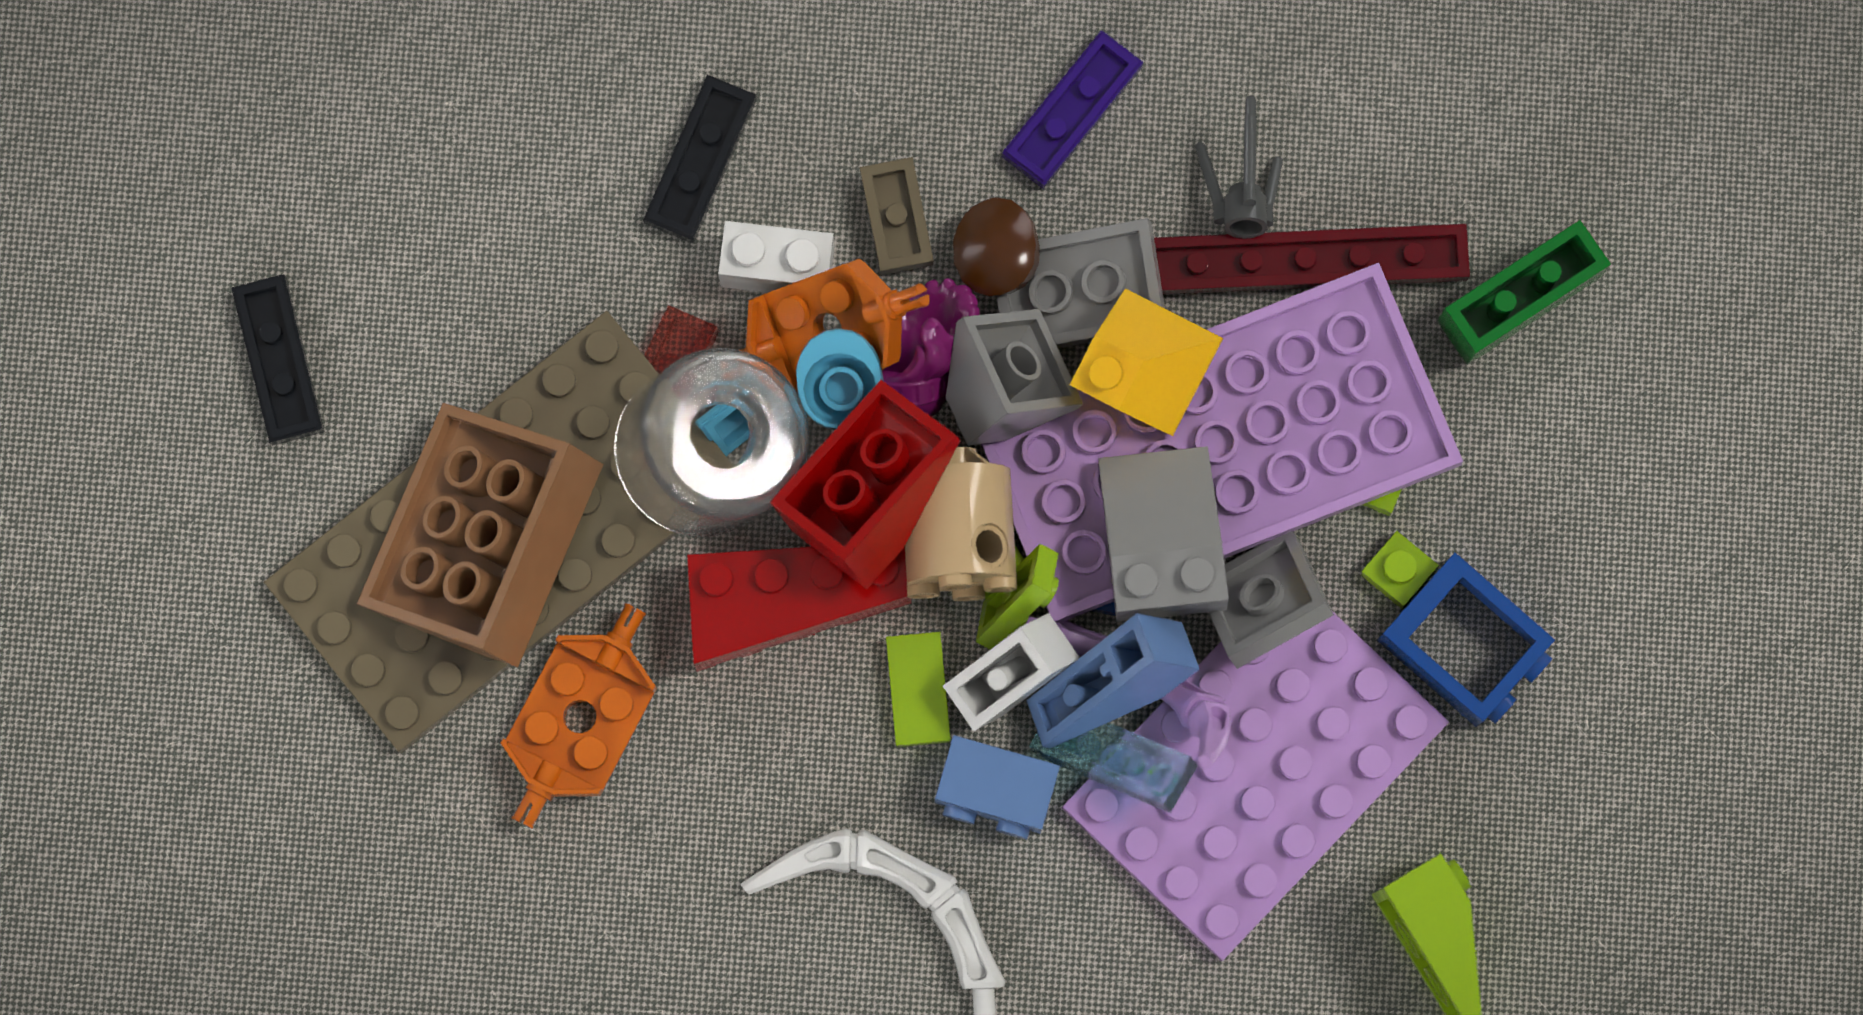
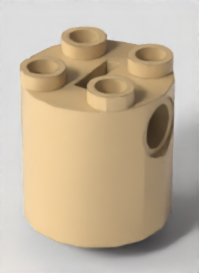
M956 448L905 545L908 598H935L940 596V591H952L953 601H977L985 599V592L1002 593L1017 590L1011 473L1009 467L989 463L976 453L975 448Z

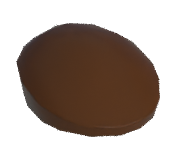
M995 197L974 205L964 214L956 228L953 239L954 265L963 283L973 291L986 296L1011 294L1025 287L1033 278L1039 264L1040 245L1034 222L1029 214L1013 200Z

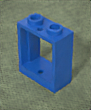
M1454 553L1377 641L1471 724L1477 727L1487 717L1494 724L1497 723L1517 700L1509 692L1522 677L1532 683L1553 659L1545 651L1555 639L1457 553ZM1458 582L1530 644V647L1482 701L1477 699L1409 639L1413 632Z

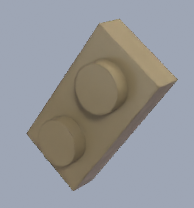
M913 157L860 167V176L880 275L933 266L934 260Z

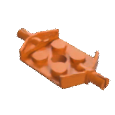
M856 259L748 300L746 347L730 354L722 355L720 358L721 367L739 361L738 364L722 371L727 377H732L735 374L753 368L787 402L798 399L797 363L801 351L808 341L825 331L823 319L826 313L834 315L839 320L842 329L852 330L862 335L874 347L880 359L881 368H887L900 360L902 317L907 315L906 312L928 306L930 302L929 294L910 300L909 298L927 291L926 287L918 283L899 292L897 289L891 290L861 259Z
M625 603L612 631H608L606 635H558L555 641L557 644L507 738H503L501 741V745L528 782L525 787L527 791L514 816H512V819L515 821L523 822L525 826L533 829L546 801H552L553 797L601 796L657 690L655 684L631 651L633 647L631 640L643 617L646 616L645 612L638 608L635 610L634 606ZM576 703H588L596 711V721L593 727L583 733L569 730L565 722L568 709Z

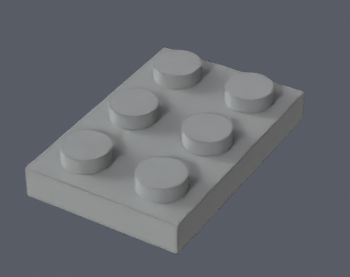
M1145 218L1038 239L1040 245L1039 264L1033 278L1025 287L1011 294L997 296L999 313L1040 309L1057 348L1091 342L1125 288L1165 308L1152 222Z

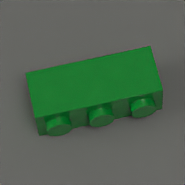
M1578 220L1447 306L1437 322L1465 363L1469 365L1601 278L1611 263L1582 221Z

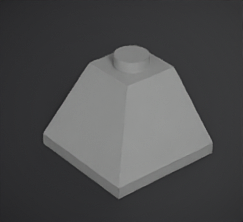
M1040 309L966 316L956 322L946 399L967 446L1006 441L1070 413L1083 405L1077 389L1069 385L1072 378Z

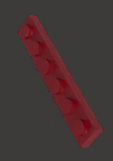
M1467 224L1266 232L1254 238H1236L1228 234L1154 238L1163 295L1314 288L1376 263L1380 264L1388 285L1468 281L1470 278Z

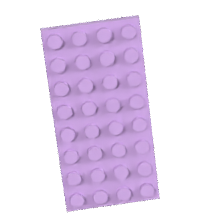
M1379 263L1207 329L1224 339L1174 436L1131 417L1077 389L1083 405L1078 409L1006 441L981 444L989 463L1001 464L1010 468L1013 525L1025 556L1027 557L1039 544L1059 553L1055 577L1059 579V585L1053 599L1046 606L1048 613L1056 623L1066 621L1114 602L1098 458L1208 446L1224 558L1462 465V457Z

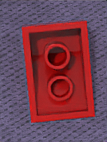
M880 380L769 503L792 532L867 590L904 549L960 440L957 435L887 383Z

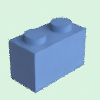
M953 735L936 793L935 804L945 806L942 814L945 817L974 824L976 816L997 821L996 831L1027 840L1030 831L1039 834L1042 831L1060 765Z

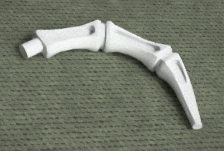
M850 829L828 833L789 851L740 883L742 888L750 895L813 871L830 869L847 873L850 872V869L857 870V873L879 876L902 887L923 908H929L933 912L931 914L932 919L941 930L951 949L962 989H972L973 1015H996L994 988L1004 987L1006 981L985 941L968 892L958 888L956 885L957 880L954 876L904 852L872 833L861 830L857 834L852 833Z

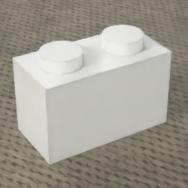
M725 221L718 272L720 285L722 288L768 293L832 269L835 249L834 233Z
M1047 613L1018 628L944 684L943 688L972 730L976 731L1005 715L1080 657L1054 619Z

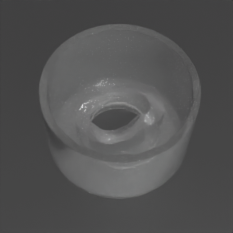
M703 349L685 355L673 362L643 385L629 400L621 414L615 434L614 452L616 468L629 498L654 523L685 536H718L738 529L773 508L769 502L806 463L809 450V425L806 412L795 388L772 364L754 354L738 349ZM726 404L737 408L747 419L749 428L747 448L738 464L732 469H717L708 465L697 454L690 439V425L694 415L707 406Z

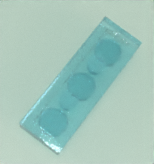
M1109 722L1051 749L1042 746L1037 732L1029 745L1034 754L1042 759L1060 765L1063 768L1169 813L1173 810L1198 767L1191 756Z

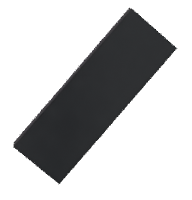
M707 74L644 216V224L694 244L757 101L756 94Z
M282 274L232 287L269 443L273 446L325 432L286 276Z

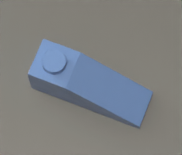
M1136 613L1026 701L1042 746L1051 749L1163 698L1200 668L1182 622Z

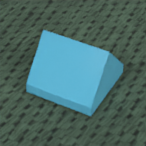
M739 388L730 392L694 422L710 442L713 440L725 456L729 455L765 426Z

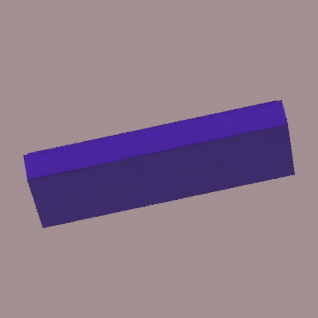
M1101 30L1004 149L1001 157L1044 190L1142 69L1144 62Z

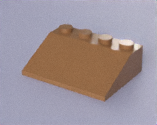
M442 403L357 604L475 653L518 668L604 464L570 443Z

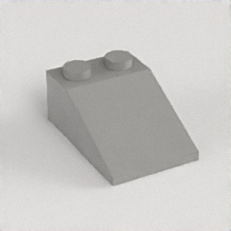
M1208 446L1098 458L1116 622L1127 621L1136 613L1160 618L1227 610L1229 598Z

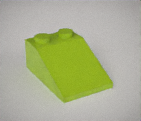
M1440 853L1371 895L1444 1015H1482L1471 901L1465 893L1466 890L1471 888V885L1456 860L1452 859L1446 862Z

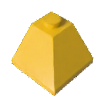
M1125 288L1096 332L1069 385L1131 417L1174 436L1224 338Z

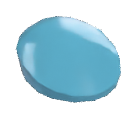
M845 329L825 330L811 338L801 351L796 367L798 396L805 413L818 425L829 430H835L880 380L884 381L880 359L874 347L862 335Z

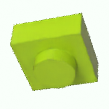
M1396 531L1361 571V576L1404 610L1436 573L1439 565L1401 533Z

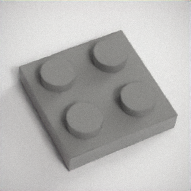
M1293 531L1260 544L1226 563L1225 573L1229 598L1227 610L1209 612L1227 656L1237 669L1334 615L1301 542Z

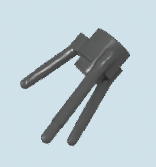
M1252 95L1247 96L1245 100L1243 182L1233 184L1224 199L1205 144L1198 142L1195 145L1199 164L1213 204L1214 223L1218 225L1224 224L1225 232L1236 238L1258 237L1266 232L1267 227L1273 225V206L1283 164L1281 157L1276 156L1273 158L1265 191L1262 193L1261 187L1255 184L1257 116L1256 98Z

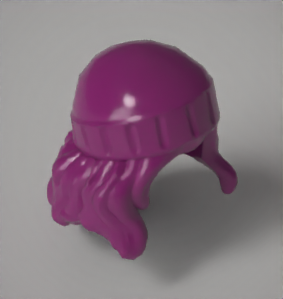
M950 278L944 279L941 284L936 280H930L924 285L927 291L909 298L914 300L929 294L930 302L928 306L906 312L907 315L902 317L900 360L882 369L885 383L931 417L941 410L946 401L956 322L962 317L980 315L978 301L971 288L967 285H956Z

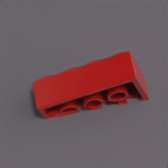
M813 547L687 555L693 664L697 672L728 660L761 652L763 649L794 639L796 641L812 636L817 632L841 624L846 625L912 604V599L907 596L905 547L867 590Z

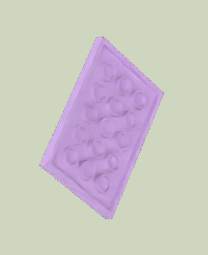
M1334 612V615L1238 669L1228 658L1222 642L1198 665L1200 669L1190 676L1188 680L1206 692L1223 697L1224 704L1229 706L1231 713V726L1227 745L1209 768L1204 769L1198 764L1200 739L1190 735V729L1182 726L1176 711L1163 701L1062 806V809L1221 962L1449 723L1438 710Z

